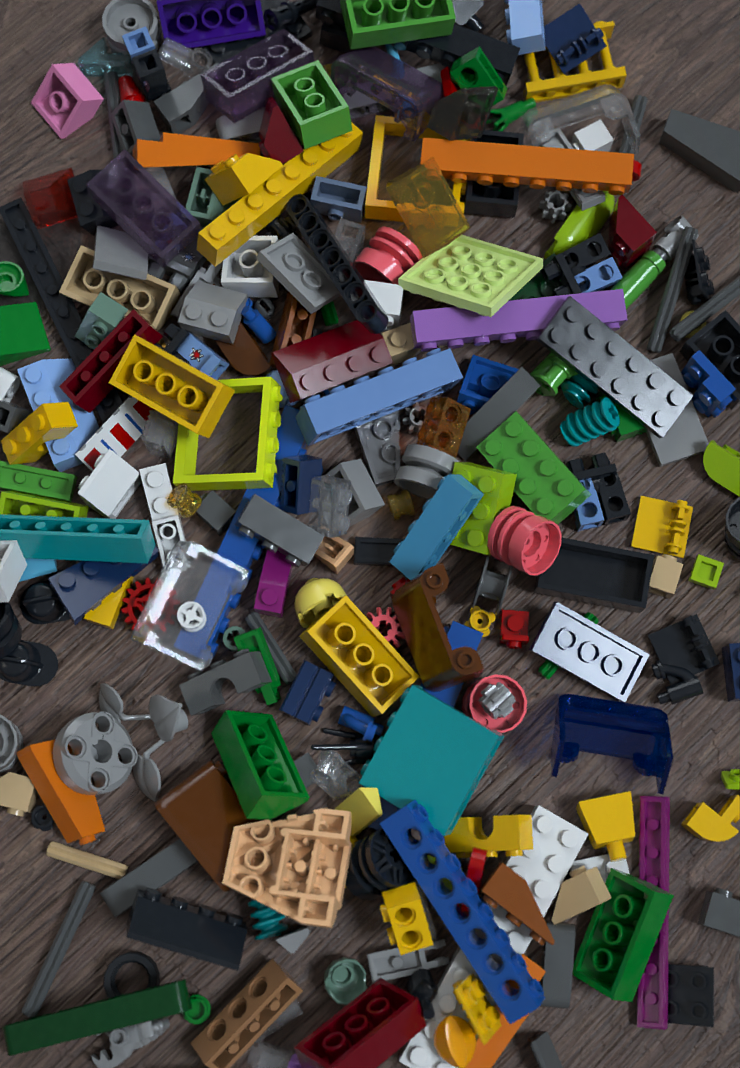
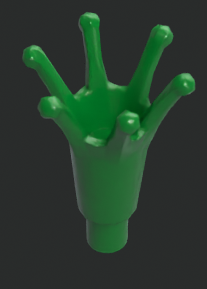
M531 97L525 101H518L502 108H488L482 113H491L493 117L481 121V124L483 126L494 122L495 128L493 131H504L510 123L525 115L528 110L536 107V102Z

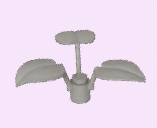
M102 683L100 684L99 691L100 711L110 713L119 723H121V720L152 719L160 740L146 750L143 756L138 754L137 762L133 766V774L140 790L148 798L156 802L159 800L158 796L161 790V776L157 765L149 758L150 754L163 743L171 741L175 733L188 728L187 715L181 709V703L171 701L162 695H154L150 698L149 714L125 715L123 713V701L118 692L110 685Z

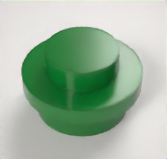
M195 994L190 996L192 1009L182 1012L183 1016L191 1024H201L210 1016V1002L203 995Z

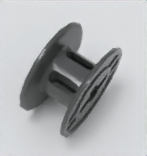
M487 556L479 578L472 608L475 607L478 596L498 601L496 615L498 616L513 566H509L506 575L487 570L489 556Z

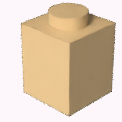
M657 555L653 560L649 592L668 599L675 594L683 564L677 562V558L671 555Z

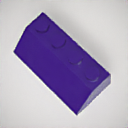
M156 0L167 52L266 35L260 0Z

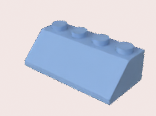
M72 358L44 359L17 369L33 411L44 403L69 402L78 427L65 438L45 442L52 462L59 472L83 464L75 454L99 429L93 410L89 413L74 404L59 387L76 369Z

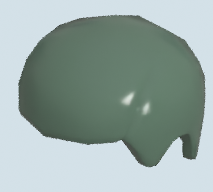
M341 957L332 961L324 973L326 992L338 1004H349L368 989L365 969L354 958Z

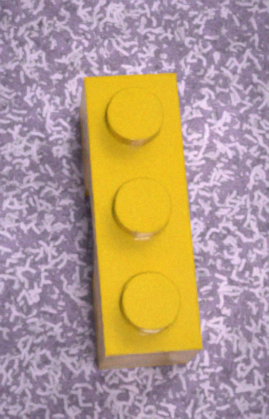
M69 402L41 404L1 440L3 452L6 454L9 465L38 461L48 452L45 442L65 438L78 427Z
M532 815L493 816V831L489 837L483 832L482 817H460L453 832L450 835L444 836L445 846L450 853L456 852L457 858H471L473 847L488 850L487 857H498L497 851H506V856H523V850H533Z

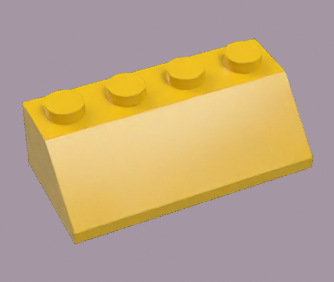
M347 595L343 596L299 636L372 717L383 714L420 677Z

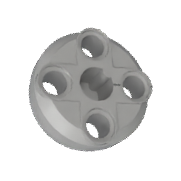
M106 711L86 713L69 721L58 733L53 747L54 766L60 779L70 789L84 795H100L120 787L130 775L132 767L138 758L137 751L125 727ZM95 722L98 723L99 730L96 728ZM68 744L72 748V755L68 751ZM118 753L121 755L122 762L118 758ZM91 776L95 781V786L91 783Z

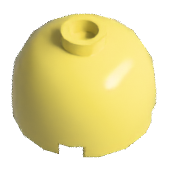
M312 578L300 588L295 596L294 608L299 623L303 628H308L343 596L347 595L340 584L327 578Z

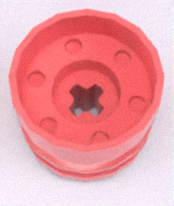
M383 226L379 227L375 237L370 239L369 245L371 248H364L354 261V266L364 280L398 284V278L422 259L423 256L417 246L407 237L392 228Z
M511 506L504 509L492 523L488 534V549L490 555L507 565H512L528 575L537 576L544 573L558 556L562 534L559 526L554 521L535 515L524 508Z
M494 674L475 681L467 688L462 698L461 710L463 714L485 727L504 733L513 730L522 722L527 710V699L523 688L516 680L506 675ZM498 682H501L509 689L516 702L512 705L514 710L505 718L498 717L495 720L485 712L478 700L483 696L480 692L489 684L496 685Z

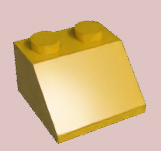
M246 153L240 157L234 154L227 160H222L210 169L212 174L205 181L220 203L225 205L250 194L283 165L278 160L251 153Z

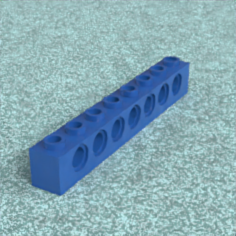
M414 800L382 821L380 825L509 1024H512L539 1008L545 999L543 988L527 971V965L523 957L518 953L516 954L510 945V938L506 931L499 928L493 919L494 915L491 908L486 903H483L478 896L474 882L466 878L461 870L458 858L453 853H450L445 846V840L438 829H434L428 820L429 815L426 809ZM411 828L419 832L420 840L412 836ZM427 853L432 854L436 858V865L429 862ZM443 878L451 881L453 889H449L444 885ZM459 903H463L468 907L469 914L461 911ZM475 928L481 929L485 933L486 939L480 938L476 934ZM492 954H497L502 959V964L496 963L492 958ZM508 979L516 981L519 989L512 988L508 983Z

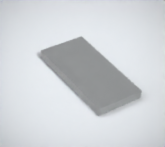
M673 353L650 360L687 390ZM692 400L689 401L663 438L659 439L649 430L646 432L659 467L704 453L709 444Z

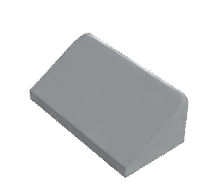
M308 925L280 935L276 941L289 953L294 954L311 933L312 927Z

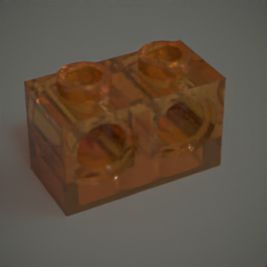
M431 397L426 408L422 428L418 433L417 444L435 448L456 458L471 409L448 397Z

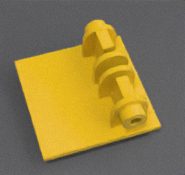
M640 496L631 547L684 558L693 507L687 506L688 502L684 500H677V503Z
M473 972L464 981L461 979L452 985L454 988L453 994L459 1005H463L461 1009L466 1011L465 1017L470 1019L468 1022L474 1034H478L484 1045L502 1025L499 1012L493 1005L491 1006L486 997L484 984L480 979L476 978Z

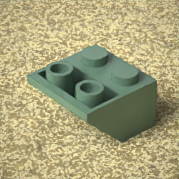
M196 167L184 211L185 220L190 221L191 226L194 223L205 228L241 199L239 198L222 205L205 181L212 174L210 169Z

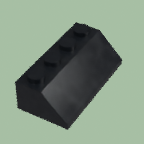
M145 888V891L138 889L127 919V938L236 971L239 970L248 930L246 922L243 921L241 916L233 913H227L226 916L215 913L216 910L207 905H200L198 908L189 905L188 900L173 896L172 899L162 897V893L155 889Z

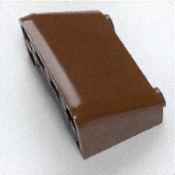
M443 563L423 571L397 589L392 598L394 611L422 684L431 692H440L477 678L484 670L480 656L473 648L464 646L452 650L435 606L437 604L436 596L445 592L449 583Z
M209 760L162 796L154 805L215 883L224 892H228L231 888L225 886L222 882L234 826L258 822L259 819L246 818L235 790L228 783L226 768L219 760L216 763L213 760Z

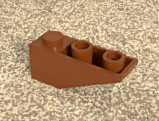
M500 862L480 889L485 894L482 899L494 909H497L500 905L508 912L505 917L517 927H520L523 923L532 931L529 933V936L542 946L545 942L553 946L555 943L553 936L526 880L503 862Z

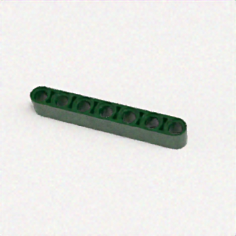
M186 979L35 1018L21 1020L2 1026L7 1054L12 1056L191 1010L192 1004Z

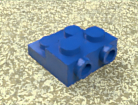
M700 350L697 351L689 359L681 374L683 375L684 382L689 387L696 389L691 398L696 410L702 414L705 413L707 417L712 415L716 418L733 401L730 396L736 388Z
M473 355L459 392L456 406L461 407V410L466 414H474L519 369Z

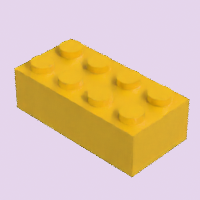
M135 334L109 381L111 385L196 434L210 438L235 392L229 386Z

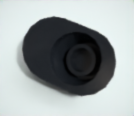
M49 580L34 583L23 592L20 608L23 616L28 621L34 624H48L71 619L49 584Z
M20 640L18 646L10 654L0 659V678L10 683L42 686L49 683L55 677L58 670V659L55 652L50 647L41 643Z

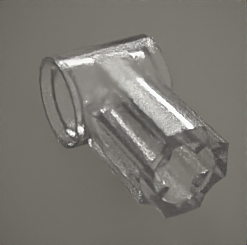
M168 37L163 41L158 54L162 61L181 69L184 76L189 80L208 69L212 64V57L205 49L196 48L192 50Z

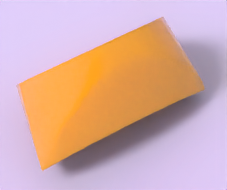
M449 1015L436 1027L433 1043L437 1053L447 1063L457 1068H465L475 1052L476 1035L467 1020Z

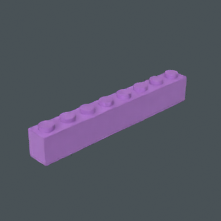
M623 289L512 300L504 304L492 317L482 316L476 312L457 307L413 311L410 316L414 349L421 348V351L427 352L437 349V346L445 345L450 349L463 347V343L474 342L475 346L489 344L491 340L509 343L516 341V338L526 337V340H536L569 296L574 298L613 331H616L627 321Z

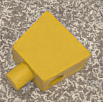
M631 791L578 802L576 810L586 833H588L592 847L594 849L607 847L610 862L626 859L627 856L623 843L631 842L635 838Z

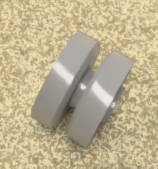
M112 0L106 6L102 15L103 29L112 53L120 60L132 63L122 35L145 26L155 49L159 50L162 43V31L157 12L150 1Z
M409 444L402 457L406 466L399 467L394 483L413 495L429 500L437 492V485L440 480L448 474H452L455 462L459 461L435 448Z

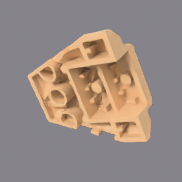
M321 808L313 810L314 813L302 816L292 814L287 815V819L273 822L268 819L234 826L222 883L302 925L332 928L336 920L337 910H340L342 906L351 854V812Z

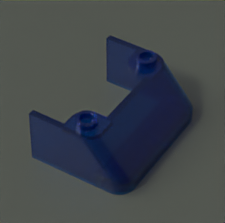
M574 694L561 695L556 710L551 747V776L557 777L560 762L569 763L577 760L579 751L632 759L634 768L641 775L656 776L658 794H664L673 762L667 714L654 707Z

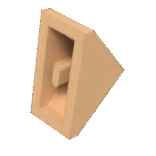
M322 528L319 533L325 537L314 556L334 573L338 574L354 555V547L347 541Z

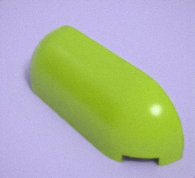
M603 191L606 195L605 202L583 211L577 204L554 237V243L546 251L543 258L547 259L553 253L556 255L563 253L597 235L612 214L615 204L614 195L609 194L608 191Z
M711 440L703 456V464L707 474L715 482L740 497V452L726 444L721 447L714 440Z

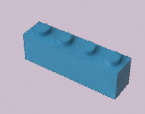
M448 474L440 480L437 485V492L433 498H430L422 508L423 513L419 519L409 526L408 535L393 551L394 556L390 563L409 580H412L423 571L438 563L484 496L479 489L460 474Z

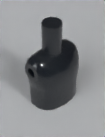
M419 969L409 977L406 983L407 992L418 998L424 1018L432 1019L435 1015L432 1002L438 993V987L434 983L430 971Z

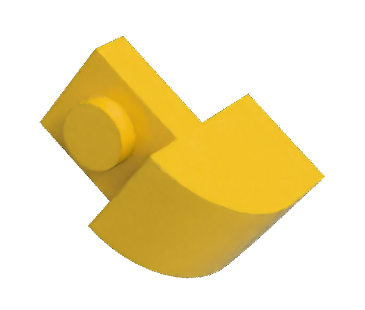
M731 795L718 814L704 802L697 803L681 825L695 837L704 841L721 842L731 839L739 832L731 825V822L736 823L740 819V796Z

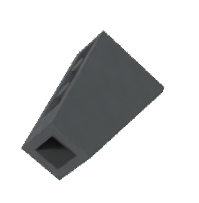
M671 109L659 143L728 189L739 193L740 131Z

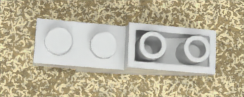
M166 463L139 469L165 574L191 568L185 534Z

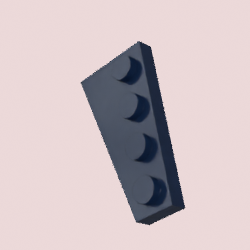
M155 546L148 564L82 561L49 577V584L72 622L76 625L87 612L96 609L102 604L101 601L110 593H115L122 587V583L130 577L137 575L159 556V550Z

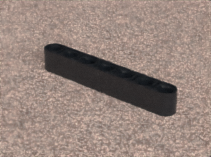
M297 194L291 197L287 203L289 215L356 319L370 333L378 334L384 331L389 321L387 314L319 211L304 195Z

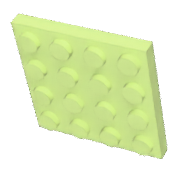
M452 232L399 277L398 285L412 294L423 295L435 301L454 305L460 309H467L482 316L492 317L543 268V258Z

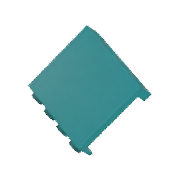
M412 685L411 688L408 687L403 692L400 699L402 704L398 712H394L387 722L389 728L385 736H381L377 740L373 749L376 751L371 761L368 760L362 767L360 772L362 778L359 784L366 788H377L380 797L399 809L416 800L418 804H421L426 809L429 815L428 820L434 829H438L443 836H447L453 832L505 735L485 727L426 692L422 686Z

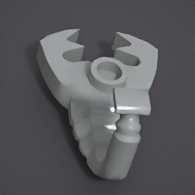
M163 1017L106 1032L110 1039L109 1049L112 1051L113 1058L103 1049L101 1050L100 1057L96 1054L90 1055L93 1062L98 1068H115L132 1055L135 1049L149 1044L162 1035L170 1026L169 1019Z

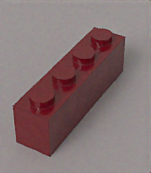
M134 309L59 386L74 404L89 413L115 387L109 381L134 334L152 344L158 343L163 337L147 319Z

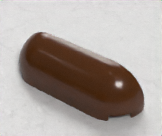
M242 320L240 321L234 344L215 340L230 364L242 374L255 376L263 374L272 368L268 363V358Z

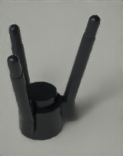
M324 728L322 731L325 734L355 740H350V744H313L311 746L312 750H350V757H355L321 767L319 769L322 773L355 764H365V759L373 758V739L372 741L367 739L364 741V735L360 733Z

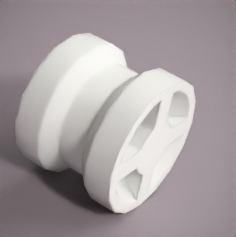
M186 602L178 609L177 619L181 627L187 632H198L205 626L207 621L206 614L202 606L197 602Z

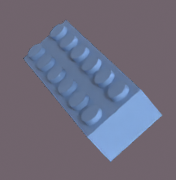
M440 348L434 349L426 353V358L417 360V357L408 359L402 363V367L395 370L393 366L387 367L379 371V376L370 379L369 376H364L355 380L354 385L345 388L344 385L330 390V395L321 398L318 394L306 399L305 404L300 407L301 410L295 418L307 446L452 389L463 376L451 349L449 348L441 351Z

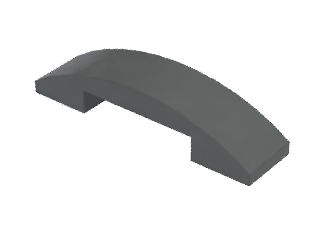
M521 367L447 443L466 461L477 450L476 447L506 421L541 385Z

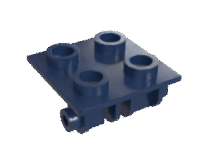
M580 3L544 26L545 46L563 74L607 47L602 39L604 37L602 30L595 28Z

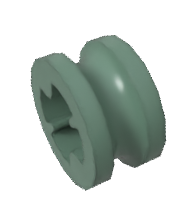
M232 626L224 632L223 642L230 651L238 652L237 647L232 646V642L228 638L230 635L234 636V632H238L239 635L246 632L241 627Z

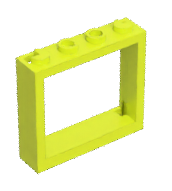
M272 377L218 380L234 389V394L262 392L256 473L195 475L199 434L178 423L173 484L183 491L273 488L274 473H277L275 456L279 451L277 430L281 425V415L279 413V404L283 399V396L280 394L281 386Z

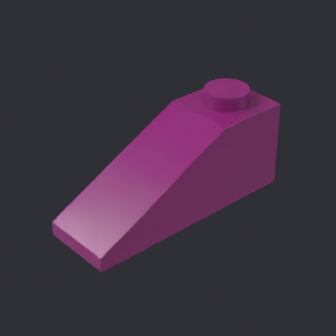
M267 550L254 610L258 614L283 618L293 565L285 560L286 556L278 551L272 553Z

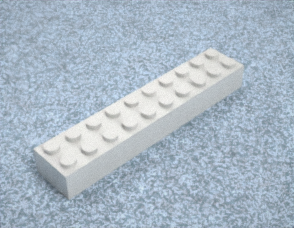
M537 805L530 814L532 815L533 850H523V856H507L504 864L526 880L544 917L588 833ZM486 903L491 908L494 915L493 919L499 928L504 929L508 934L510 945L516 954H524L532 940V937L529 936L532 930L523 923L520 927H517L505 917L508 912L500 905L497 909H494ZM475 928L476 934L480 938L486 939L485 933L481 929ZM459 946L437 984L438 993L432 1002L435 1012L432 1019H425L427 1026L404 1045L398 1056L399 1062L409 1068H457L447 1063L437 1053L433 1043V1035L439 1023L449 1015L461 1017L467 1021L470 1020L465 1017L467 1013L465 1010L462 1011L461 1007L463 1005H459L453 994L454 988L452 985L461 979L464 981L473 972L477 979H480V977ZM492 954L493 960L498 964H502V959L497 954ZM485 987L488 1001L491 1006H495L496 1002Z

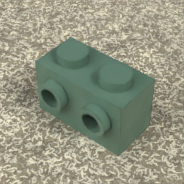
M100 292L88 309L75 337L83 341L89 348L95 350L124 319L128 309Z

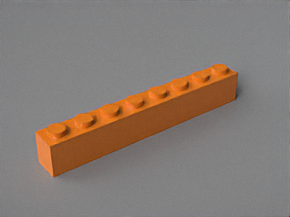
M423 138L420 177H425L429 181H439L441 178L451 179L455 183H465L467 180L477 181L481 185H491L493 182L503 183L507 187H518L519 184L530 185L529 187L533 189H544L545 186L556 187V190L570 191L574 188L582 189L585 193H597L599 190L608 191L611 195H623L624 192H629L632 185L634 154Z

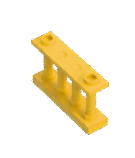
M598 21L593 24L596 29L600 28L604 34L602 39L607 47L599 51L603 70L590 71L587 60L577 66L579 74L567 76L562 73L549 52L554 78L542 80L539 77L534 52L524 54L530 82L525 83L524 101L532 97L535 102H542L623 88L627 76L625 66L617 68L613 66L607 39H611L615 26L614 21Z

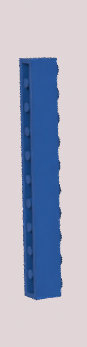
M285 405L282 411L281 425L277 430L279 451L275 456L277 473H274L273 488L246 489L194 601L204 609L207 618L206 624L202 630L193 633L187 632L182 628L174 645L177 651L204 663H207L208 658H214L219 644L216 643L220 633L224 634L230 623V619L227 618L231 608H237L241 599V594H239L242 584L247 585L253 572L250 569L253 560L258 561L264 548L261 546L262 541L255 537L249 539L238 532L239 527L234 524L248 500L254 494L279 508L281 506L280 496L282 495L280 492L282 490L281 480L283 479L281 476L283 472L281 470L284 463L282 459L307 454V450L304 449L306 441L295 418L300 410Z

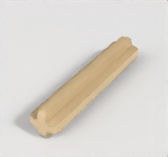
M55 841L50 842L47 848L46 855L113 878L121 879L128 871V866Z

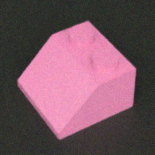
M74 63L51 65L31 104L61 139H64L94 117L104 98Z

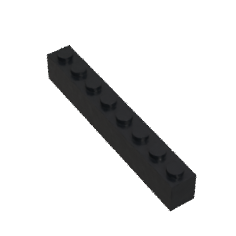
M318 0L315 18L320 19L325 24H334L346 30L340 0ZM454 24L451 35L390 44L397 50L415 53L422 59H431L449 68H452L454 61L480 46L506 86L520 47ZM470 68L464 69L468 74H475Z

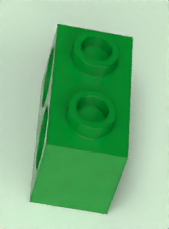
M480 46L454 61L450 70L451 80L456 87L461 88L467 103L471 108L474 107L478 114L504 100L507 87ZM470 68L475 74H468L464 69ZM484 89L488 91L489 94L483 95L478 90Z

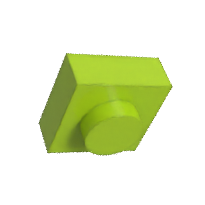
M698 554L688 581L714 590L717 587L724 563Z

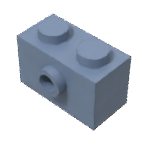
M316 176L310 201L321 215H326L332 220L340 221L345 219L361 223L365 209L367 187Z

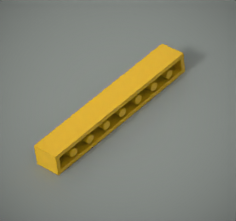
M351 122L353 131L303 149L304 152L286 162L250 194L242 197L198 232L197 251L216 267L284 212L291 197L297 194L304 195L314 187L316 176L327 177L359 151L363 132Z

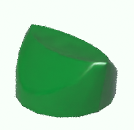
M0 262V295L27 296L29 295V289L23 270L13 262Z

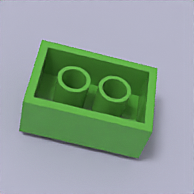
M319 60L271 78L275 101L304 149L353 131L349 106Z

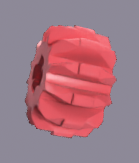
M377 607V617L368 612L366 616L377 630H379V625L385 624V628L390 627L387 636H384V638L395 648H399L400 643L396 638L405 639L403 632L398 631L402 629L400 624L396 623L398 621L396 614L390 617L392 608L388 607L386 615H382V609Z

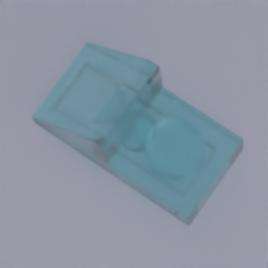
M105 37L101 38L78 59L80 71L84 76L104 77L105 72L111 71L117 72L118 77L124 75L133 76L130 56L122 53L109 55Z

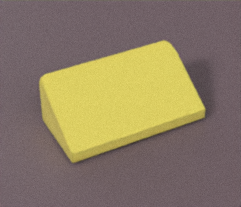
M358 788L334 809L351 812V836L358 835L383 815L377 788Z

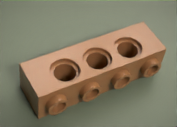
M272 958L190 1044L208 1068H230L303 990L289 972Z

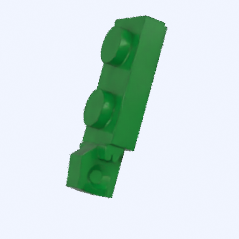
M261 627L235 636L234 641L238 652L244 649H249L250 652L260 651L272 680L271 683L256 689L257 693L262 692L266 705L281 700L278 686L281 685L280 677Z

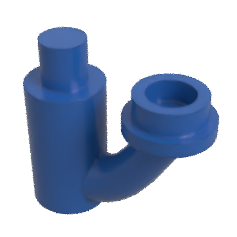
M247 298L246 305L241 312L244 316L243 321L263 344H267L275 338L276 331L258 310H253V302L250 298Z
M344 706L338 724L364 735V741L366 739L372 741L374 734L380 736L384 728L383 725L374 722L375 717Z

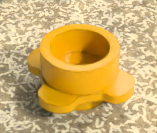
M475 606L470 609L471 616L464 625L482 632V637H487L490 634V625L496 619L495 614ZM478 619L483 621L482 624H478Z

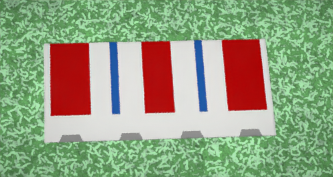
M130 395L75 455L93 472L95 462L101 454H106L110 449L121 457L161 413Z

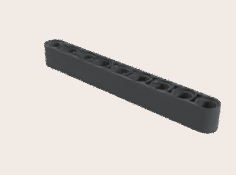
M309 752L294 761L305 788H308L324 776ZM179 839L106 888L100 895L116 918L132 907L138 889L145 891V888L158 890L199 861L182 840Z

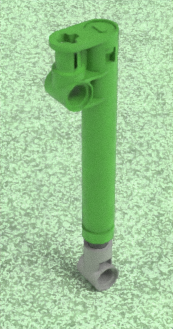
M683 215L676 217L664 229L666 234L654 244V250H647L622 276L623 278L610 289H623L626 310L666 268L665 262H670L676 256L685 227H692ZM550 352L530 375L541 385L536 390L541 396H555L558 393V386L565 379H570L578 373Z

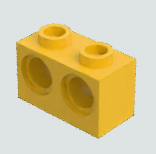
M415 882L382 892L385 904L380 905L384 922H391L392 927L386 928L391 946L397 944L400 955L434 945Z

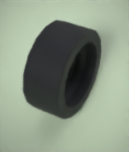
M127 952L117 956L108 965L104 974L103 986L107 997L111 998L122 995L117 989L115 978L118 970L129 962L138 963L146 969L149 976L147 988L160 985V972L157 964L150 956L142 952Z

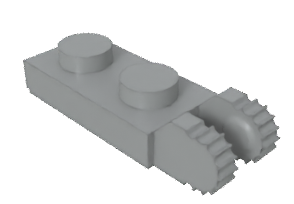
M445 939L435 940L432 946L400 955L398 947L368 953L367 958L372 982L375 983L380 978L391 980L409 976L419 969L428 970L449 964V958L444 956L426 961L424 953L426 950L442 948L446 945Z

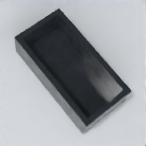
M561 537V547L555 561L544 573L536 576L534 593L641 613L646 609L654 555Z

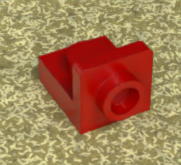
M501 611L499 643H505L506 648L522 649V645L528 644L529 611Z

